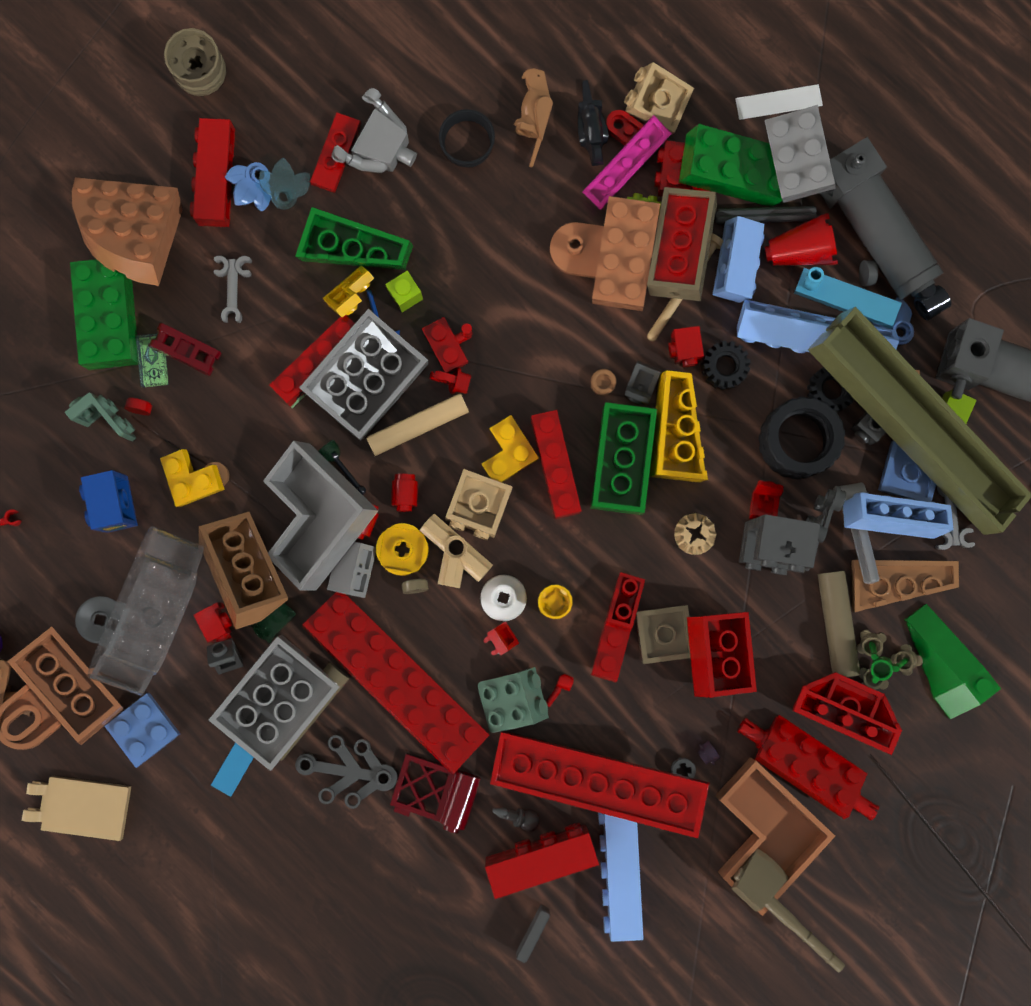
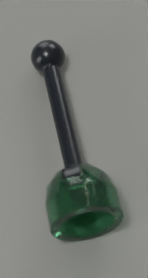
M334 439L318 450L328 462L334 461L362 495L366 493V488L359 485L340 461V448Z

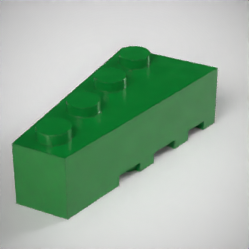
M312 207L295 257L305 262L405 270L413 244L407 239Z

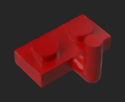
M445 317L422 328L444 372L451 373L457 368L468 364V360L459 344L473 336L470 324H464L462 331L456 335L453 334Z

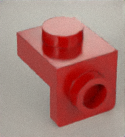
M758 481L752 493L749 519L752 520L765 514L778 516L779 499L783 493L784 486L771 481Z

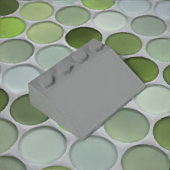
M367 309L299 388L358 440L362 441L426 368L428 359L372 311Z
M283 635L276 637L219 706L209 721L271 771L340 686Z

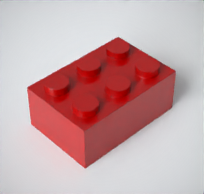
M749 612L687 617L694 697L712 698L757 692Z

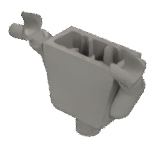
M375 88L367 90L362 96L364 101L373 104L376 108L373 110L353 146L352 154H348L340 146L336 145L332 152V158L339 163L346 161L347 165L366 172L383 173L386 170L393 172L399 161L411 167L417 153L406 148L409 143L407 127L386 102L379 99L381 94Z

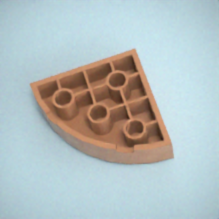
M75 177L72 188V207L83 241L91 254L113 272L117 270L125 274L128 279L159 286L182 214L178 188Z

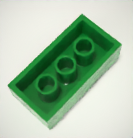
M702 124L696 125L686 134L679 183L773 207L783 201L770 143Z
M97 259L70 262L79 365L88 370L140 365L132 280L126 278L125 274L117 270L111 271Z
M605 402L602 410L590 509L643 515L645 513L657 409Z

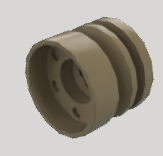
M195 28L182 29L172 35L166 43L164 58L166 66L179 87L188 94L195 96L210 95L217 91L224 82L226 65L213 38L206 32Z

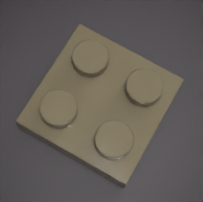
M688 605L638 611L636 613L642 664L691 658L687 617H690Z

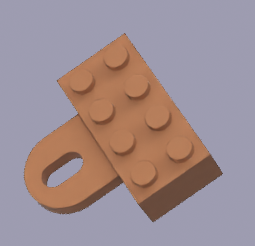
M50 627L7 661L26 685L0 706V741L12 749L28 750L38 746L61 726H64L71 736L82 745L124 709L55 629ZM24 712H33L35 721L31 726L16 736L9 733V725Z

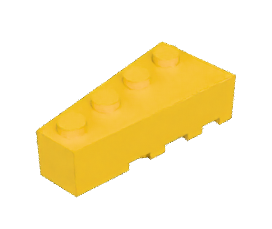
M666 370L659 375L656 399L657 415L650 477L691 482L708 480L703 460L705 458L704 450L701 447L699 434L701 431L700 423L697 420L696 414L697 404L692 373Z

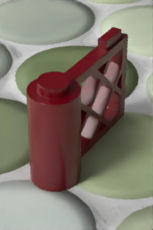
M407 753L390 805L395 807L394 812L408 817L411 812L442 823L444 830L458 834L459 830H465L481 778L460 770L451 774L441 764ZM410 761L420 764L424 772L423 776L413 781L408 773ZM426 766L433 768L434 770L428 772ZM438 770L449 774L446 785L437 789L430 775ZM406 777L408 783L403 786ZM426 777L433 792L420 797L414 783ZM408 786L411 787L416 801L410 804L398 801L401 790ZM444 789L443 794H442V797H441L440 794H439V791H441V790ZM435 794L439 802L436 814L427 811L422 801ZM418 803L419 806H420V808L415 807V806H412V805Z

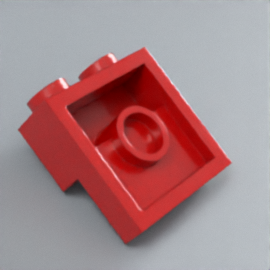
M665 140L664 146L658 149L657 162L661 163L660 172L656 171L654 187H658V196L663 197L664 187L708 191L679 183L684 142Z

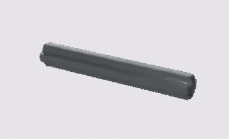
M816 207L717 209L715 222L717 224H725V221L736 216L760 223L805 222L816 218Z

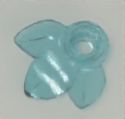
M282 158L274 165L272 173L260 171L259 182L263 191L271 195L273 204L279 209L287 210L295 205L298 197L307 193L310 185V175L306 172L294 175L290 164L285 158ZM280 193L287 195V201L280 199Z

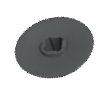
M104 596L93 597L85 601L79 607L75 617L78 633L85 640L96 644L107 643L115 639L121 633L125 623L122 607L115 600ZM95 615L106 616L103 625L94 623Z

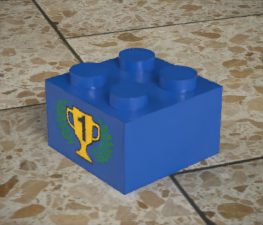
M111 470L81 477L82 485L79 486L81 498L86 502L87 511H85L84 516L91 530L109 533L138 526L127 475Z

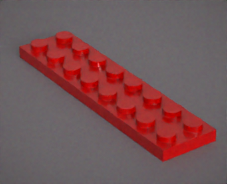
M336 592L302 624V627L451 774H454L489 736L455 700L346 594Z
M505 731L500 733L490 782L491 785L694 838H699L710 785L709 782Z

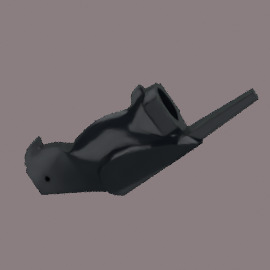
M588 80L582 81L583 102H579L577 116L579 141L581 147H585L589 152L592 166L604 165L602 146L608 141V128L601 112L602 100H592Z

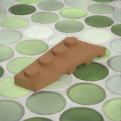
M852 560V612L959 587V561L875 560L880 579L876 583L865 584L859 560Z

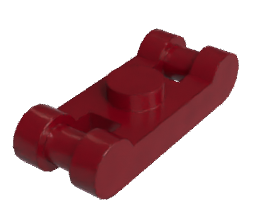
M160 323L157 328L158 334L156 338L152 339L148 346L154 351L163 353L198 370L202 374L211 376L214 370L212 366L215 360H219L222 353L199 340ZM168 337L174 339L171 347L164 344ZM199 352L206 355L203 362L196 359Z

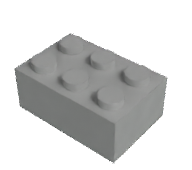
M818 105L765 120L783 203L836 189Z

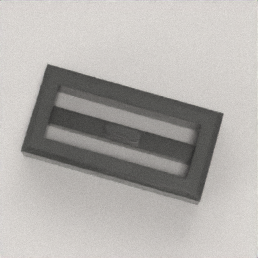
M542 904L516 951V959L523 963L528 961L550 918L549 908Z

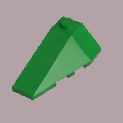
M927 604L921 606L905 619L914 647L923 659L922 669L928 678L932 697L949 719L981 705L1001 689L986 668Z

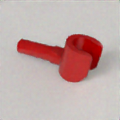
M13 509L8 510L4 517L0 518V526L7 524L11 526L20 525L21 520L10 521V516L19 512Z
M566 674L560 675L554 691L546 701L548 707L553 704L561 689L570 692L574 682L573 677Z

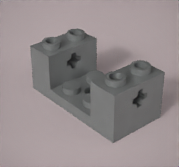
M766 514L745 522L739 563L746 564V569L761 571V567L772 568L771 573L787 575V571L804 573L805 569L814 568L820 524Z

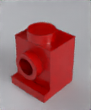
M217 602L194 614L207 643L215 641L217 643L232 638L230 635L232 632L229 628L232 626V623L227 613L221 612L220 609L225 607L221 602Z

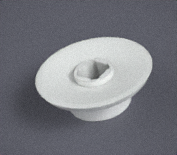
M498 575L485 583L481 591L480 601L483 610L489 617L498 621H510L523 612L527 602V594L523 584L515 577ZM500 592L510 595L507 604L498 602L497 599Z

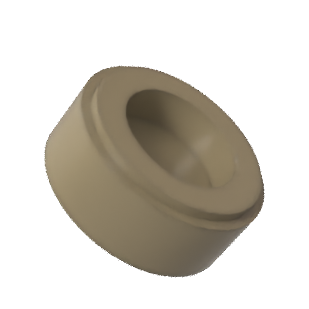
M413 579L402 583L403 594H414L429 590L426 579Z

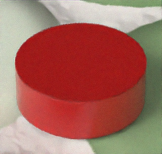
M128 398L126 399L124 409L135 414L150 415L152 405L150 402L142 399Z

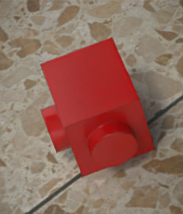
M700 326L673 330L671 333L672 342L668 343L670 358H674L675 365L682 364L683 367L698 365V361H701L704 357Z

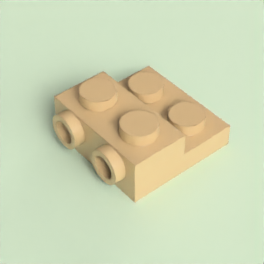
M652 62L637 71L634 77L637 85L634 90L629 91L624 100V103L627 105L625 112L643 124H646L654 115L674 134L694 88Z
M463 469L445 517L446 521L450 522L449 527L458 531H464V528H468L474 531L473 535L483 540H488L489 537L495 538L513 487Z

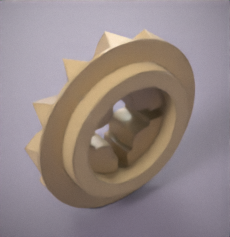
M697 513L686 515L680 519L674 532L675 541L679 548L692 555L707 552L714 545L717 535L714 524L707 516ZM702 525L700 534L705 540L696 538L690 544L692 534L689 533L686 527L694 530Z

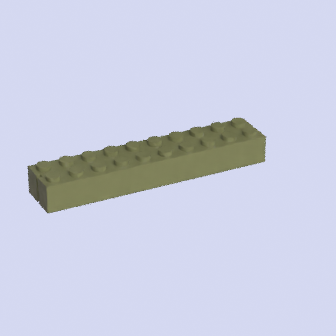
M856 307L839 314L828 326L827 332L822 333L808 351L983 535L1003 533L1016 517L1014 513L1020 512L1029 501L1031 493Z

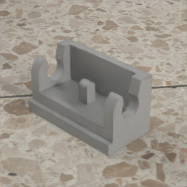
M354 542L331 571L327 590L365 598L376 547Z

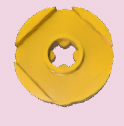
M406 523L395 524L387 528L377 540V558L381 565L392 574L406 576L417 572L428 558L429 546L425 535L413 525ZM401 542H406V547L410 548L409 553H405L404 557H399V552L395 551L396 546H400Z

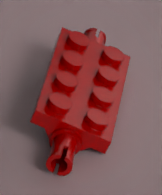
M781 715L775 717L770 728L766 730L761 729L749 721L748 718L742 720L739 725L741 728H738L737 732L756 743L755 746L758 748V753L754 760L843 819L850 816L852 809H855L870 821L876 817L879 806L860 795V790L868 773Z

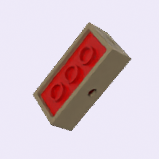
M664 187L647 282L650 296L701 301L717 208L716 192Z

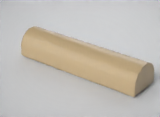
M457 394L380 430L366 439L374 455L377 456L469 413L462 395Z

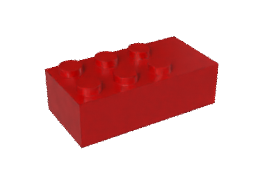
M580 823L568 825L565 827L566 831L555 834V831L546 832L540 835L539 840L530 842V839L522 840L514 844L515 848L486 857L485 869L494 898H501L598 866L599 862L586 824L582 826Z

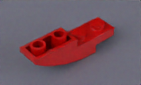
M622 572L619 573L598 643L597 654L591 672L592 676L615 683L618 681L645 579Z

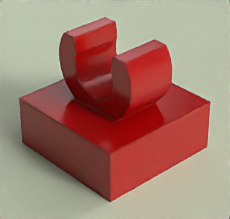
M506 621L487 633L488 636L484 639V643L492 641L496 647L491 652L492 655L498 653L503 655L519 644Z

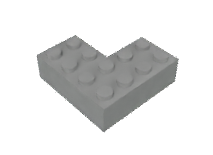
M293 441L263 480L297 515L268 554L271 561L300 591H311L319 588L377 514L378 510L311 444Z

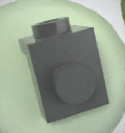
M637 360L624 395L628 396V399L634 403L643 404L644 402L649 404L661 369Z
M232 638L207 646L208 665L215 667L218 675L243 667V659Z

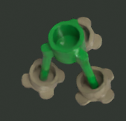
M863 630L860 633L861 641L857 645V651L860 654L865 653L871 656L873 662L870 669L861 668V675L858 676L862 678L864 685L874 690L879 688L882 690L886 689L889 685L887 680L892 676L893 672L901 671L903 675L908 676L912 674L916 666H920L923 663L922 657L916 655L908 644L902 645L901 650L891 656V660L881 655L886 635L882 632L878 634L871 633L869 630Z

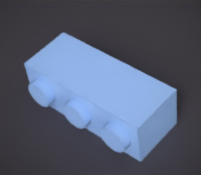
M740 216L725 221L722 237L723 243L720 248L713 296L738 303L743 302L744 299H752L756 290L755 278L760 266L759 255L764 242L763 231L765 224Z

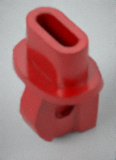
M457 368L453 374L432 371L429 379L448 384L449 391L453 395L455 392L466 394L471 375L463 373L461 368Z

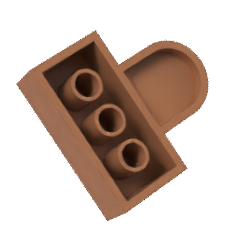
M609 196L604 226L574 222L560 227L555 232L550 243V254L554 264L566 274L595 278L592 304L643 311L660 203Z

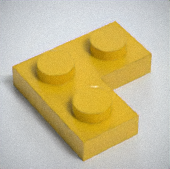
M360 266L323 297V300L341 317L350 315L362 301L357 293L365 291L370 286V282L374 277L367 269Z
M512 415L489 428L503 450L482 463L490 479L502 483L539 459Z
M181 449L160 458L176 507H182L225 490L217 465H210L194 472L187 449Z

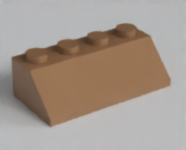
M250 512L199 526V545L235 630L262 621L288 600V596Z

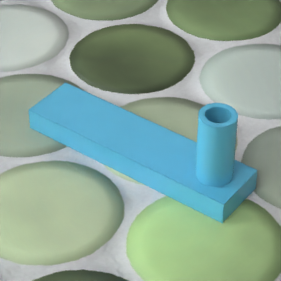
M819 267L804 268L794 292L796 295L843 312L856 307L869 321L890 329L894 325L902 304L896 300L826 276Z

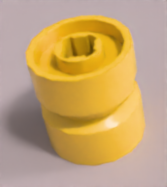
M550 585L544 588L537 600L540 612L545 617L551 619H560L566 616L572 607L570 592L560 585Z

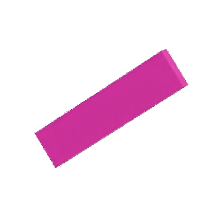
M653 115L582 193L601 210L608 202L609 196L613 197L672 133Z

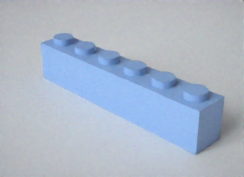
M744 299L736 327L737 337L748 343L757 341L766 343V345L772 348H780L782 346L791 348L792 351L797 353L809 352L810 346L822 333L827 332L826 329L836 318ZM874 326L897 349L899 338L896 330Z
M598 813L599 825L604 826V835H599L600 852H605V862H601V878L606 879L607 889H602L603 906H608V916L603 917L604 933H609L611 942L643 940L637 822Z

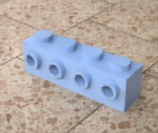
M865 492L855 493L852 498L846 500L843 504L845 528L931 539L954 530L951 505L874 495Z

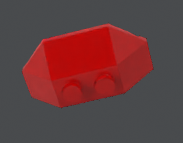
M836 672L802 686L792 710L808 719L890 755L893 754L902 732L885 694Z

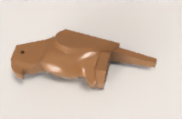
M535 68L526 70L522 76V79L526 81L528 92L522 102L521 118L517 119L514 123L517 134L528 138H536L529 167L534 165L553 106L545 73Z

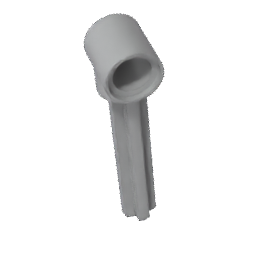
M862 482L839 486L841 490L846 491L845 501L852 498L855 493H867ZM851 528L863 581L865 584L876 583L880 578L868 530Z

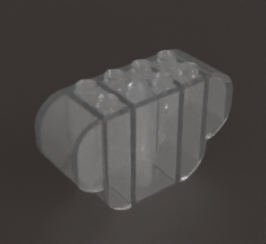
M154 526L148 529L98 643L88 670V678L140 696L143 695L152 676L156 675L161 668L190 601L197 581V569L203 555L204 546Z

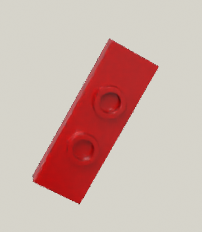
M336 112L312 175L311 185L333 193L336 192L346 161L344 163L334 161L332 152L334 146L338 145L350 154L361 126L360 120Z

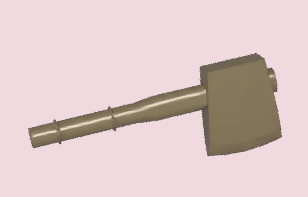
M757 848L748 858L743 868H740L733 878L736 881L731 889L754 911H759L766 907L786 927L795 932L803 942L822 957L826 964L828 963L838 973L842 971L845 964L835 953H832L820 942L812 932L807 930L774 897L787 881L788 876L771 857Z

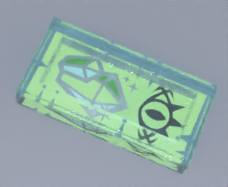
M158 333L136 336L140 384L143 388L169 385L166 355L154 351L148 346Z

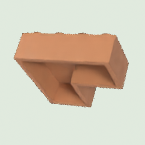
M751 757L715 795L753 832L718 871L730 886H733L736 881L733 878L736 872L743 868L748 858L758 848L771 857L788 876L787 881L774 896L778 900L835 837L826 826ZM764 907L758 912L763 916L768 909Z

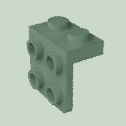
M89 392L84 397H78L73 400L69 405L70 408L64 412L71 421L89 427L98 418L103 416L120 437L132 442L136 439V436L132 433L135 431L132 424L127 419H122L117 415L116 412L119 411L117 406L110 399L106 400L102 395L96 396Z
M535 667L478 683L489 731L492 733L533 725L549 718L548 706L541 690V680Z

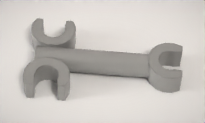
M216 256L214 261L216 263H224V267L221 270H214V274L218 277L227 276V307L221 313L222 321L228 323V315L235 313L236 322L241 323L242 314L237 309L238 273L243 277H250L252 273L250 270H242V265L252 263V260L248 256H241L237 260L228 259L227 261L223 256Z
M937 487L938 493L945 499V504L951 505L954 530L942 535L945 543L935 546L937 550H945L950 548V546L957 545L963 548L975 546L974 542L967 543L964 540V535L972 533L973 529L965 528L959 531L956 505Z

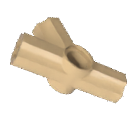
M433 514L419 530L444 552L438 584L460 588L464 570L479 582L493 566L491 562L436 514ZM453 541L463 543L464 549L461 554L453 555L450 553L449 546Z

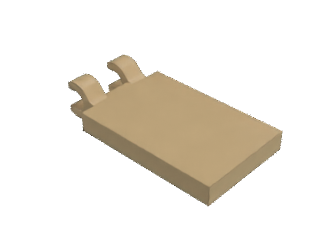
M60 776L49 777V783L32 781V783L27 785L26 794L42 795L40 809L29 807L28 810L24 809L21 821L42 822V831L121 841L124 835L131 786Z

